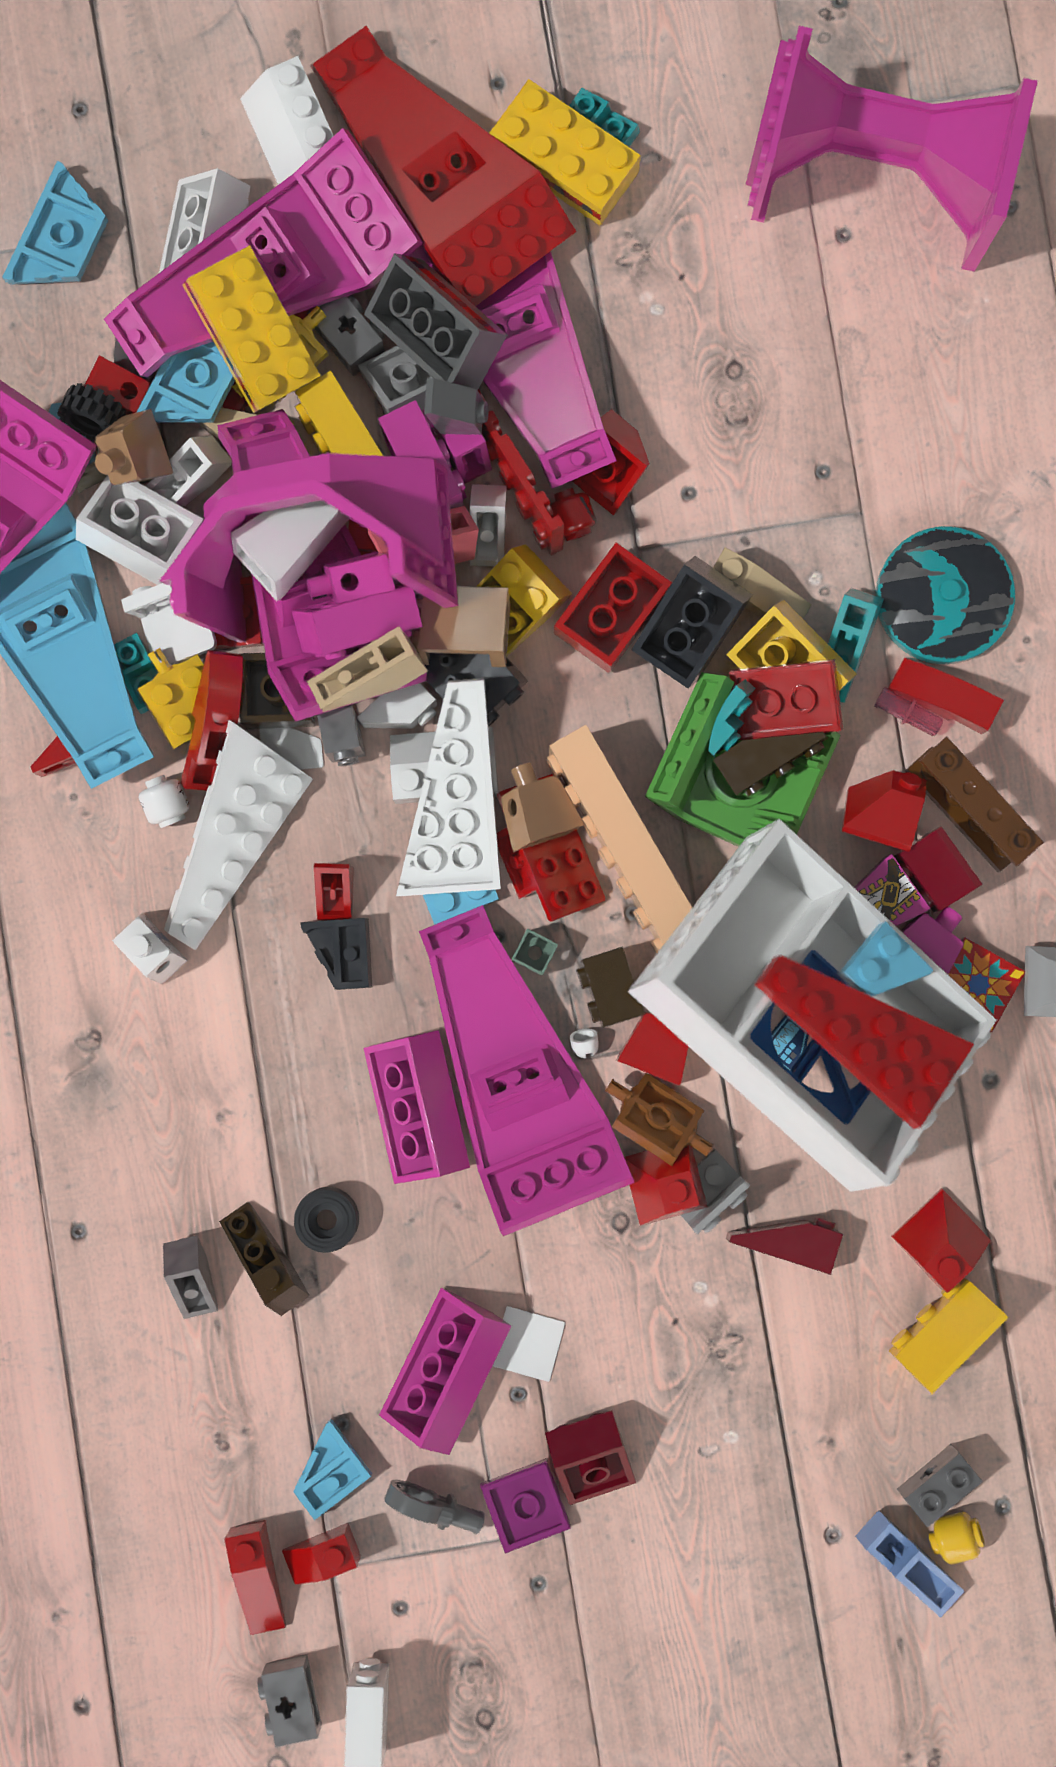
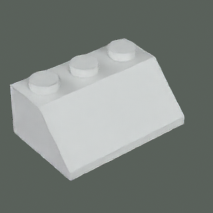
M298 56L266 69L240 98L278 185L297 171L333 137Z
M218 168L180 179L178 181L159 273L248 208L250 185Z
M107 475L76 519V540L159 585L162 584L159 582L161 577L201 526L204 519L138 482L113 485Z
M488 727L493 795L497 796L498 783L493 727ZM436 732L390 735V769L392 795L395 804L419 802Z

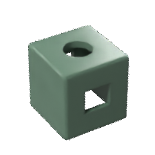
M527 929L512 960L542 976L558 944ZM533 946L539 947L542 951L541 957L537 960L531 959L528 955L529 949Z

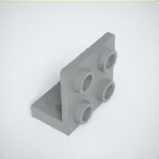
M716 1149L697 1164L708 1208L681 1215L696 1234L702 1230L705 1233L711 1231L721 1221L719 1214L728 1206L734 1209L748 1196L745 1190L750 1185L737 1174Z

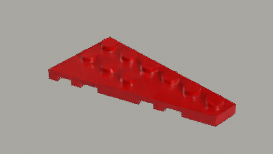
M478 389L477 391L479 392V394L481 395V397H482L483 400H484V397H483L482 393H481L480 390ZM489 410L487 423H482V435L486 440L489 458L491 461L495 459L498 461V466L501 470L499 476L508 491L511 489L515 491V496L518 500L515 504L523 519L527 520L530 518L534 528L532 534L541 550L547 548L552 556L563 550L564 523L559 515L551 517L554 514L549 499L544 491L539 490L536 492L534 488L536 481L532 472L508 434L503 435L498 418L494 412Z
M783 955L773 957L754 984L912 1129L923 1126L975 1045Z

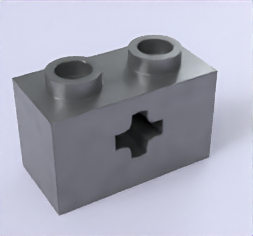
M353 295L318 306L327 317L314 329L353 377L360 372L357 365L385 352L382 341L385 338L383 332L372 321L368 323L361 315L364 310ZM348 327L351 331L355 329V332L350 334V332L343 330Z
M351 705L317 715L325 755L332 763L338 762V766L356 764L359 762L358 757L366 756L357 719L358 716Z
M950 1444L898 1487L897 1490L928 1528L983 1481L961 1454Z
M308 1655L266 1663L261 1677H258L257 1685L260 1699H266L268 1713H265V1727L267 1735H273L275 1748L317 1739L322 1724ZM287 1696L289 1702H294L293 1706H289L286 1700L282 1701L283 1697Z

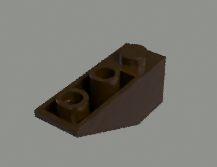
M824 732L743 740L715 758L714 762L737 796L745 793L749 798L765 787L763 783L765 779L773 774L780 778L794 769L795 766L792 763L794 760L802 755H805L808 759L823 750L825 746L822 742L827 740L828 737Z
M246 1202L219 1221L266 1307L282 1316L310 1296L295 1268L250 1202Z

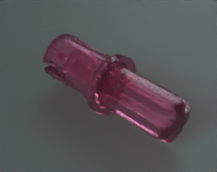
M887 687L883 688L874 704V707H878L900 719V724L904 725L906 722L930 736H935L943 724L941 717L916 705L917 700L909 701L890 691Z

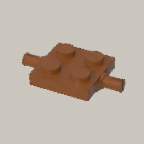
M645 1073L640 1082L632 1087L631 1090L622 1086L614 1079L609 1083L605 1092H608L622 1102L620 1114L612 1125L614 1129L671 1166L680 1152L688 1145L702 1153L705 1157L708 1155L714 1144L696 1133L698 1121L704 1113V1109L648 1073Z

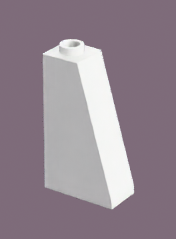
M323 500L265 511L231 533L233 553L271 596L278 601L283 598L350 517Z

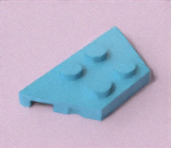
M57 161L2 276L8 284L81 281L108 223L106 215L91 200L87 192L72 177L63 163Z
M214 341L172 355L160 366L137 412L151 409L156 422L213 423L235 382Z

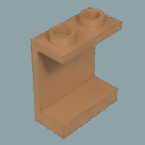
M456 586L458 606L444 608L425 596L422 599H417L416 602L423 627H420L419 630H414L413 644L417 652H419L424 665H429L430 653L489 654L492 667H506L511 607L508 588Z

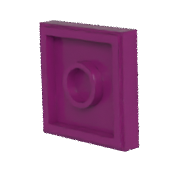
M547 1459L480 1483L505 1554L571 1529L570 1521Z

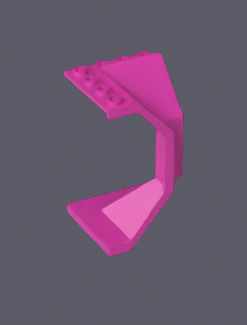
M799 25L796 39L780 40L745 184L752 186L747 206L754 207L751 220L764 223L772 187L778 178L827 152H837L910 169L920 177L966 237L967 245L961 269L975 272L1007 217L1038 81L1023 78L1018 90L1012 94L939 104L866 89L844 82L811 56L808 52V46L813 28Z
M327 453L236 472L203 504L204 522L159 580V582L172 587L170 604L174 615L236 642H245V638H247L246 620L243 618L242 606L244 605L243 585L240 582V578H242V564L233 553L231 533L243 526L245 517L248 514L320 500L330 504L384 539L388 547L391 577L444 608L458 606L447 469L433 458Z

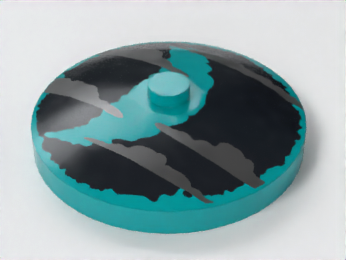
M943 526L925 529L905 539L885 561L876 585V596L884 598L878 616L890 639L910 656L933 664L947 665L965 662L988 650L1006 630L1015 605L1013 576L1002 554L982 536L958 527Z

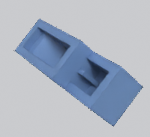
M878 1510L855 1536L871 1555L882 1563L896 1579L940 1618L965 1592L881 1511Z

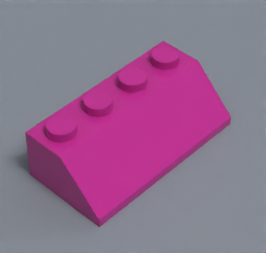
M439 1030L363 1048L394 1184L441 1177L470 1168Z
M440 1288L379 1416L419 1448L450 1455L511 1329V1325L491 1311L447 1289Z

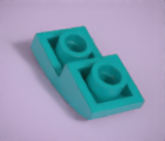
M584 88L580 89L569 104L571 108L628 147L631 146L640 133L637 123L611 110L608 101Z
M135 633L114 645L126 687L140 714H143L149 710L138 694L137 689L152 681L159 672L150 657H148L149 653L139 634Z
M746 679L735 686L719 711L709 743V752L713 756L722 749L729 750L741 738V735L737 732L744 723L738 717L753 702L749 696L756 689Z

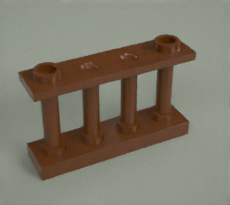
M947 736L935 747H930L904 770L927 780L926 795L997 872H1001L1011 862L1016 867L1019 866L1044 843Z

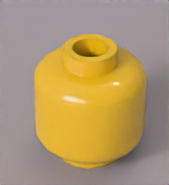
M958 1512L940 1517L934 1522V1532L929 1533V1541L935 1555L941 1554L948 1564L953 1565L976 1559L980 1555V1548L985 1547V1540L978 1519L971 1518L966 1512Z

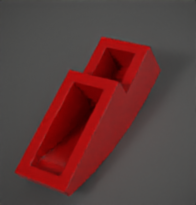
M907 658L902 660L888 687L889 690L948 721L953 719L980 734H984L990 729L1004 702L1003 699L962 679Z

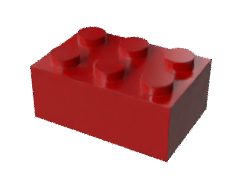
M615 542L555 623L554 634L607 673H610L656 611L672 582Z

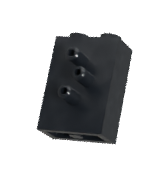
M430 653L429 665H425L428 670L426 681L443 700L448 681L484 678L488 727L500 717L497 711L505 703L510 706L524 694L521 688L528 682L507 657L506 667H492L489 654Z

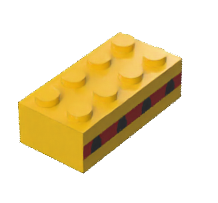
M530 79L527 80L489 133L538 169L555 196L599 226H601L639 173L641 158L639 153Z
M250 245L187 278L183 283L186 293L253 413L320 377L316 366Z

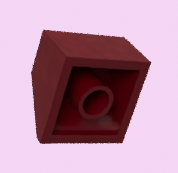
M942 826L927 832L914 841L910 852L902 850L894 855L898 864L933 912L943 910L983 885Z
M612 1410L605 1413H596L587 1419L572 1424H563L554 1430L545 1432L554 1469L569 1505L636 1483Z

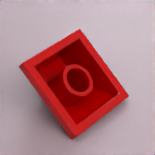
M611 409L600 418L616 461L572 480V482L614 516L650 463L638 430Z
M891 770L850 786L846 793L842 832L910 852L925 802L927 780L919 778L913 773Z
M688 1145L680 1152L672 1166L648 1150L624 1157L634 1180V1183L630 1184V1189L640 1226L708 1208L691 1146Z
M942 1188L891 1235L928 1277L946 1293H949L974 1269L991 1241Z

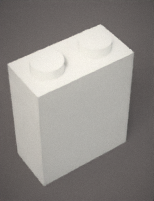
M365 1658L360 1660L359 1663H353L347 1685L344 1767H383L387 1749L389 1664L381 1663L379 1659Z

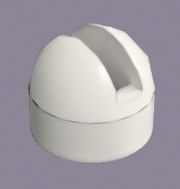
M589 1028L580 1029L570 1035L571 1047L577 1056L586 1058V1054L593 1056L598 1051L599 1040L595 1030Z

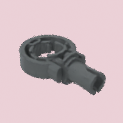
M392 1480L384 1497L386 1504L399 1513L421 1522L437 1524V1527L441 1530L452 1525L478 1534L484 1523L485 1514L483 1511H477L457 1504L455 1496L452 1494L443 1497L430 1489L428 1490L411 1482Z

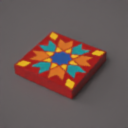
M963 937L961 939L964 943L948 975L996 1019V1022L989 1031L993 1032L1024 977L1025 971L968 938Z

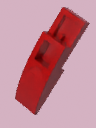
M207 650L192 711L196 721L181 778V784L184 789L207 791L208 786L212 784L218 764L216 760L219 750L222 751L227 733L225 731L228 721L230 720L238 725L243 676V657L241 654Z

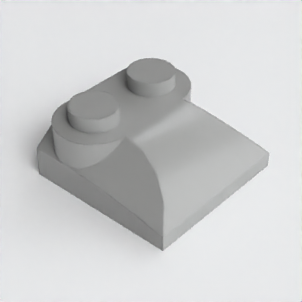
M399 346L357 365L364 380L381 404L384 415L415 400L421 410L425 409L426 380L432 377Z
M1025 946L1024 1016L1056 1017V947Z

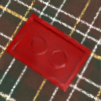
M835 659L737 669L729 672L730 679L734 682L731 691L745 679L756 688L749 696L753 702L738 717L744 723L737 732L741 735L738 741L843 730Z

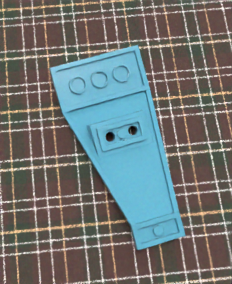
M65 503L0 573V655L73 757L92 789L153 758L154 753L136 723L88 548L85 544L76 540V519L68 504ZM58 605H64L67 607L68 613L64 616H59L55 613L54 609ZM26 621H33L36 623L37 629L32 632L27 631L23 624Z

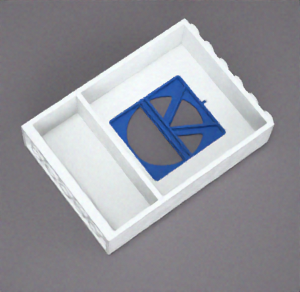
M780 819L745 838L628 991L850 1192L889 1186L897 1179L900 1174V1169L898 1168L901 1163L917 1149L919 1145L917 1139L923 1130L929 1128L937 1118L935 1112L941 1103L949 1099L954 1093L955 1082L960 1075L964 1074L972 1066V1056L978 1048L982 1047L991 1036L989 1031L996 1022V1019ZM886 921L933 969L929 975L872 996L975 1044L921 1128L912 1129L861 1081L850 1089L840 1062L813 1038L790 1071L784 1066L776 1052L771 1034V1017L776 1004L754 985L773 957L783 955L848 985L838 973L876 926ZM820 1056L833 1087L832 1093L815 1090L802 1082Z

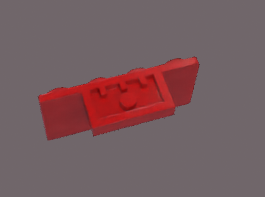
M553 774L538 778L537 780L551 777ZM517 786L502 790L497 793V798L502 810V796L507 794L511 790L515 789ZM506 827L497 833L498 850L518 898L521 899L537 892L550 922L605 901V895L577 829L565 836L515 852L511 846L508 828Z

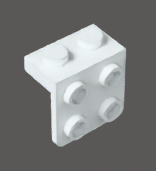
M162 583L154 587L144 586L132 591L133 595L123 598L121 601L125 613L141 618L150 653L153 651L155 653L156 649L161 648L169 664L173 665L216 648L217 640L213 631L174 615L170 604L172 587Z

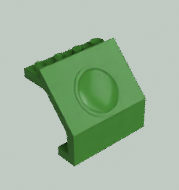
M701 672L645 797L674 818L737 847L742 844L747 836L778 819L797 835L841 735L838 732H826L825 734L828 739L822 742L825 746L823 750L808 759L805 755H802L792 762L795 766L794 769L780 778L773 774L763 781L765 787L748 798L745 793L737 796L714 762V759L726 752V750L722 749L714 756L709 752L710 737L714 723L722 705L732 692L731 689L734 682L724 675Z

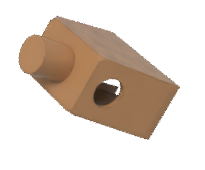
M151 409L122 416L96 436V444L100 452L95 458L96 468L102 474H108L113 485L141 482L174 473Z
M531 763L522 764L511 770L517 787L503 795L501 803L514 852L565 836L584 825L558 777L551 776L537 780Z

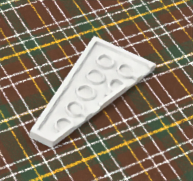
M484 678L448 681L396 897L501 889Z
M230 720L225 731L227 736L222 751L219 750L216 760L218 764L212 784L208 786L193 834L194 843L190 856L186 857L183 866L185 872L181 885L175 892L164 928L168 934L194 950L197 949L313 780V778Z

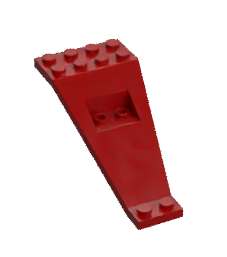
M367 25L310 65L385 186L423 241L422 245L443 278L474 306H477L577 232L538 169L389 59L380 48ZM453 155L460 159L459 168H455L451 164V157ZM425 175L433 178L434 184L431 188L424 184Z

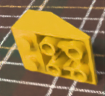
M527 544L511 548L476 586L508 588L511 607L507 656L545 623L572 595L569 589Z

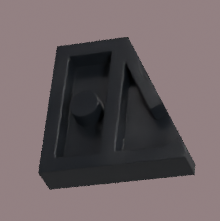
M369 918L300 922L303 933H306L316 950L314 953L319 962L325 966L327 976L335 990L372 988Z

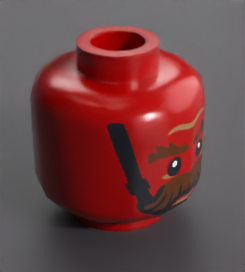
M573 488L554 494L556 501L550 504L554 514L551 517L559 515L563 521L566 542L591 534V527L596 524L597 520L589 496L585 493L575 494Z

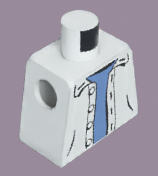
M141 913L112 940L143 975L160 984H163L188 961L144 913ZM167 962L162 968H160V969L158 970V968H159L163 963Z

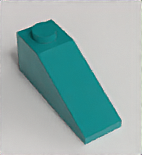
M850 588L844 594L828 645L857 673L884 598ZM854 678L839 691L840 702H846Z

